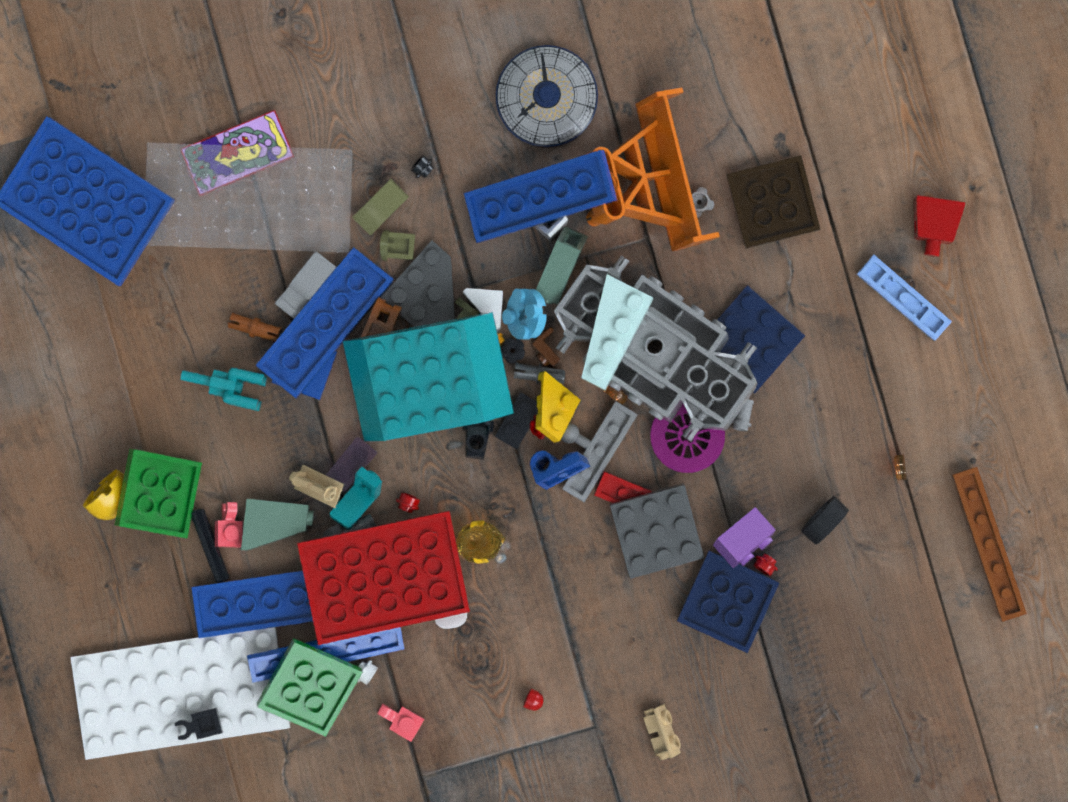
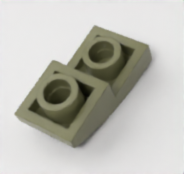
M390 179L352 218L371 236L409 196Z

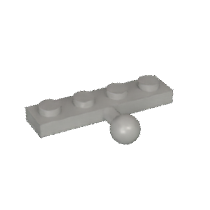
M615 401L592 441L581 435L575 424H568L561 440L568 444L575 442L586 449L583 455L587 457L591 467L570 477L562 488L564 491L585 503L638 414Z

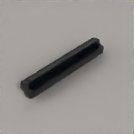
M203 508L197 509L191 513V518L212 574L217 583L225 581L229 578V574L219 547H215V537L205 510Z

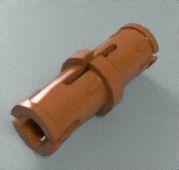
M236 313L231 314L229 320L232 321L228 322L229 329L232 328L248 333L249 337L252 338L258 336L273 342L280 337L278 334L282 332V327L263 323L261 319L256 317L250 319Z

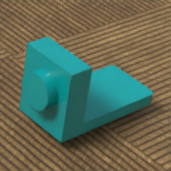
M361 467L355 473L354 485L339 501L336 508L332 509L330 517L347 530H350L380 495L382 486L380 477L374 471H367Z

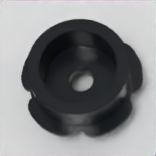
M422 155L411 168V171L416 175L415 178L420 176L425 178L434 167L431 165L432 158L428 159Z
M508 338L503 342L501 353L506 362L516 363L517 360L523 359L525 356L523 342L513 338ZM511 348L515 349L514 353L510 352Z

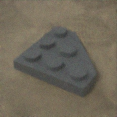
M431 240L381 298L386 300V303L391 306L398 305L402 307L400 315L413 327L455 319L451 257Z

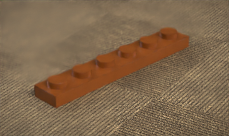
M974 467L951 475L1000 621L1004 622L1027 614L978 468Z

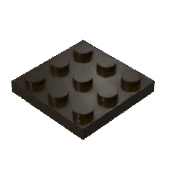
M801 155L726 175L745 249L821 230Z

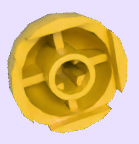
M117 469L109 473L100 481L99 488L95 492L91 491L85 499L83 507L97 519L105 521L116 518L124 474Z

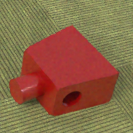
M920 195L914 198V238L926 241L925 256L939 257L941 243H953L966 202Z

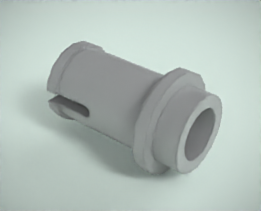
M748 399L732 422L733 429L747 432L748 427H751L749 421L754 404L753 400Z

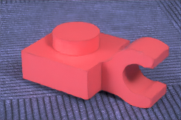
M226 502L221 507L222 520L215 521V547L240 548L242 545L243 521H235L237 502Z
M382 704L377 712L378 715L392 722L389 727L391 731L412 742L424 721V718L403 706L399 712H396Z

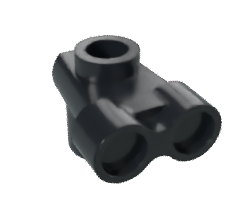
M490 420L463 426L462 430L466 431V458L484 459L489 434H493L494 421ZM479 443L481 448L473 449L471 444Z

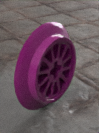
M683 404L675 417L680 415L683 427L673 418L671 422L679 431L667 429L668 421L664 418L661 421L654 418L650 439L655 455L665 466L677 472L694 473L709 467L719 457L725 442V431L705 429L698 431L691 443L687 440L682 441V430H687L689 425H686L683 414H688ZM665 432L676 434L677 437L666 440ZM709 432V440L698 437V434ZM678 440L679 443L670 450L667 443ZM696 440L708 443L706 449L703 450ZM682 444L681 456H677L674 454V450ZM692 444L701 451L700 455H694ZM686 446L689 447L691 458H684Z

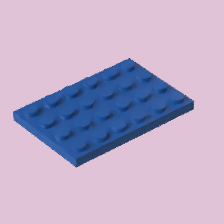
M46 116L0 190L1 209L117 286H122L175 201L174 198L49 116Z

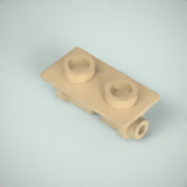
M302 465L300 471L292 472L289 477L292 485L295 486L294 489L336 508L344 486L343 483L306 465Z
M665 704L655 709L645 710L643 719L648 733L658 732L659 735L651 738L655 755L659 756L661 761L680 754V740L674 734L671 725L672 716L666 710Z

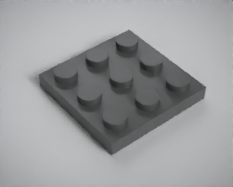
M684 483L609 504L630 579L704 558Z

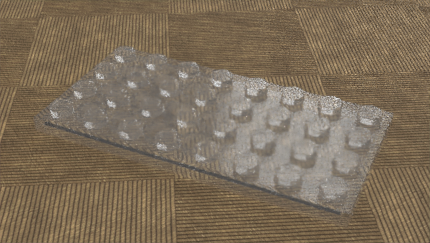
M147 143L146 181L175 199L147 246L349 253L353 150Z

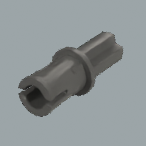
M516 362L515 369L524 370L525 373L514 371V379L531 380L539 384L541 382L538 381L539 373L546 371L563 385L566 373L562 369L542 367V364L535 366Z

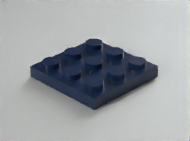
M748 285L717 319L727 327L725 331L729 337L720 353L740 354L747 342L757 348L747 363L757 381L754 394L805 337L801 331Z
M708 551L677 621L748 653L779 582L740 564L732 568L724 557Z

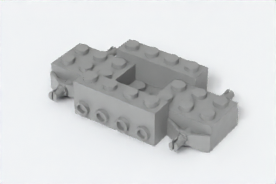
M620 256L613 268L611 266L610 268L593 265L585 266L554 310L564 330V337L557 345V350L565 354L566 350L575 340L582 342L591 341L606 276L608 274L622 281L620 278L621 272L630 262L629 260ZM642 275L633 288L653 297V301L615 371L609 386L618 392L620 389L629 394L627 397L638 406L643 404L650 409L649 413L660 421L664 418L670 423L684 404L691 418V424L682 436L690 442L699 429L701 430L702 428L727 430L756 389L757 381L747 363L757 348L747 342L740 354L720 353L729 340L728 333L725 331L727 327L716 319H713L712 322L704 317L705 312L696 305L687 306L682 302L684 298L677 292L671 290L668 293L661 288L663 284L655 277L650 275L649 278H646ZM658 340L662 343V350L659 353L653 354L648 351V344L651 341ZM587 353L583 358L584 362L586 361Z

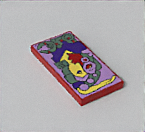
M275 110L180 149L200 197L295 158Z

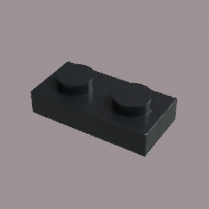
M523 393L519 394L513 405L514 413L507 415L495 435L496 438L515 449L519 448L530 429V422L534 420V415L538 414L537 401Z

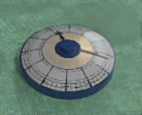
M542 45L522 51L505 66L497 83L496 105L504 126L514 137L534 147L555 148L574 141L588 128L597 108L598 89L592 71L578 55L562 47Z

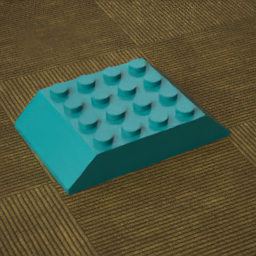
M493 312L343 341L364 441L392 440L482 423L514 413Z

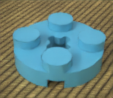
M514 289L507 308L503 311L502 320L504 324L508 325L510 333L515 338L530 340V338H536L542 333L547 315L543 314L542 306H546L543 296L535 289Z

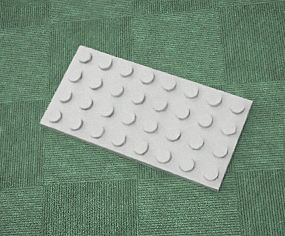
M276 627L205 638H190L71 657L85 760L291 728L290 721L257 707V701L270 679L252 683L247 655L279 648ZM218 708L223 733L198 740L196 733H192L189 738L178 740V736L184 735L187 730L184 725L175 726V722L179 720L192 722L191 714Z

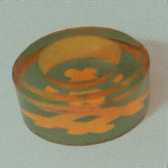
M609 385L604 390L607 395L622 405L628 400V395L621 390L618 392Z
M904 454L895 455L896 480H907Z

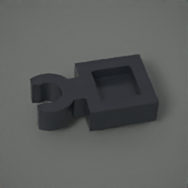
M217 707L191 714L192 722L179 720L174 723L175 726L184 725L187 730L184 735L178 736V740H185L192 733H196L197 740L223 733Z

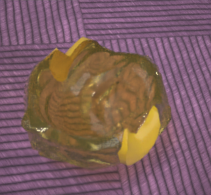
M479 520L472 521L461 528L456 538L458 552L469 563L481 564L488 563L498 556L506 538L493 524Z

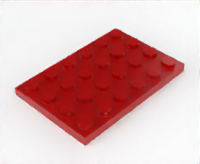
M449 510L297 543L318 645L470 612Z

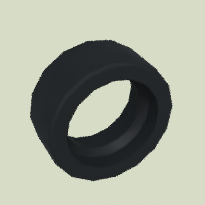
M833 496L809 519L801 532L817 545L834 530L846 516L849 509Z

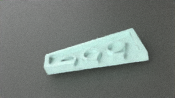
M608 274L581 377L583 380L603 390L607 389L653 301V297Z

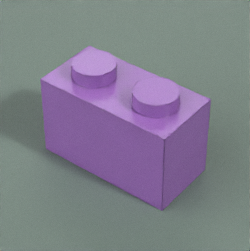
M755 507L718 537L713 546L732 568H735L739 563L744 566L754 557L752 553L758 547L763 550L773 541L771 536L776 530Z

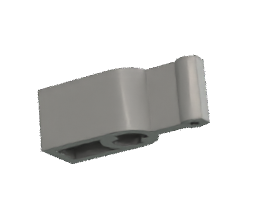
M315 251L275 304L295 319L337 267Z

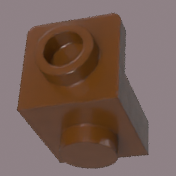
M550 327L547 330L544 328L538 337L533 338L535 341L532 343V347L538 352L535 357L542 365L546 367L549 364L554 368L561 359L544 342L554 333V329Z

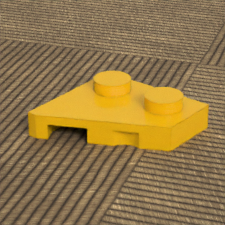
M544 371L538 375V381H541V395L537 396L538 414L536 415V429L555 443L561 440L580 399Z

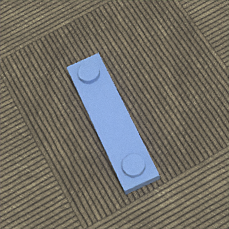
M875 255L856 274L933 341L952 322Z

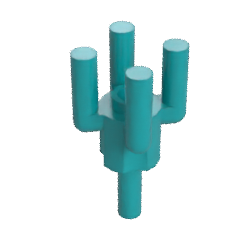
M230 368L228 372L214 369L212 376L182 370L180 380L209 386L210 395L222 397V400L229 405L260 411L262 401L241 396L244 382L266 386L267 376L238 368Z

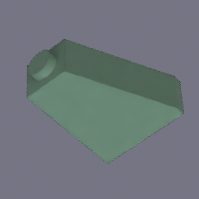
M566 226L554 245L536 288L547 304L559 303L588 236Z
M247 499L241 550L249 551L308 531V526H313L314 511H310V505Z

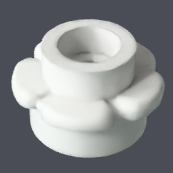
M369 660L367 663L362 661L359 665L363 673L358 683L361 681L367 685L376 673L378 667L372 664V660Z

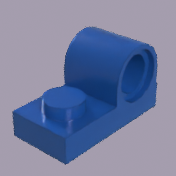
M538 451L530 460V467L536 484L546 490L591 467L587 457L578 451L565 454L562 460L546 451ZM549 461V466L543 470L545 463Z

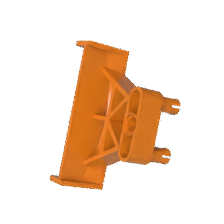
M682 87L655 92L636 103L635 106L641 129L612 152L605 147H598L586 153L589 154L598 150L605 151L617 201L592 208V211H589L586 219L592 218L587 221L589 225L593 227L600 224L607 225L620 219L622 216L665 226L672 252L720 237L719 232L706 235L701 234L668 99L684 93ZM641 137L644 138L652 170L651 173L645 172L638 140ZM623 151L625 154L626 161L618 157V155L621 154ZM617 173L632 181L623 196ZM654 180L662 213L655 211L648 181ZM634 197L636 198L637 206L630 205Z

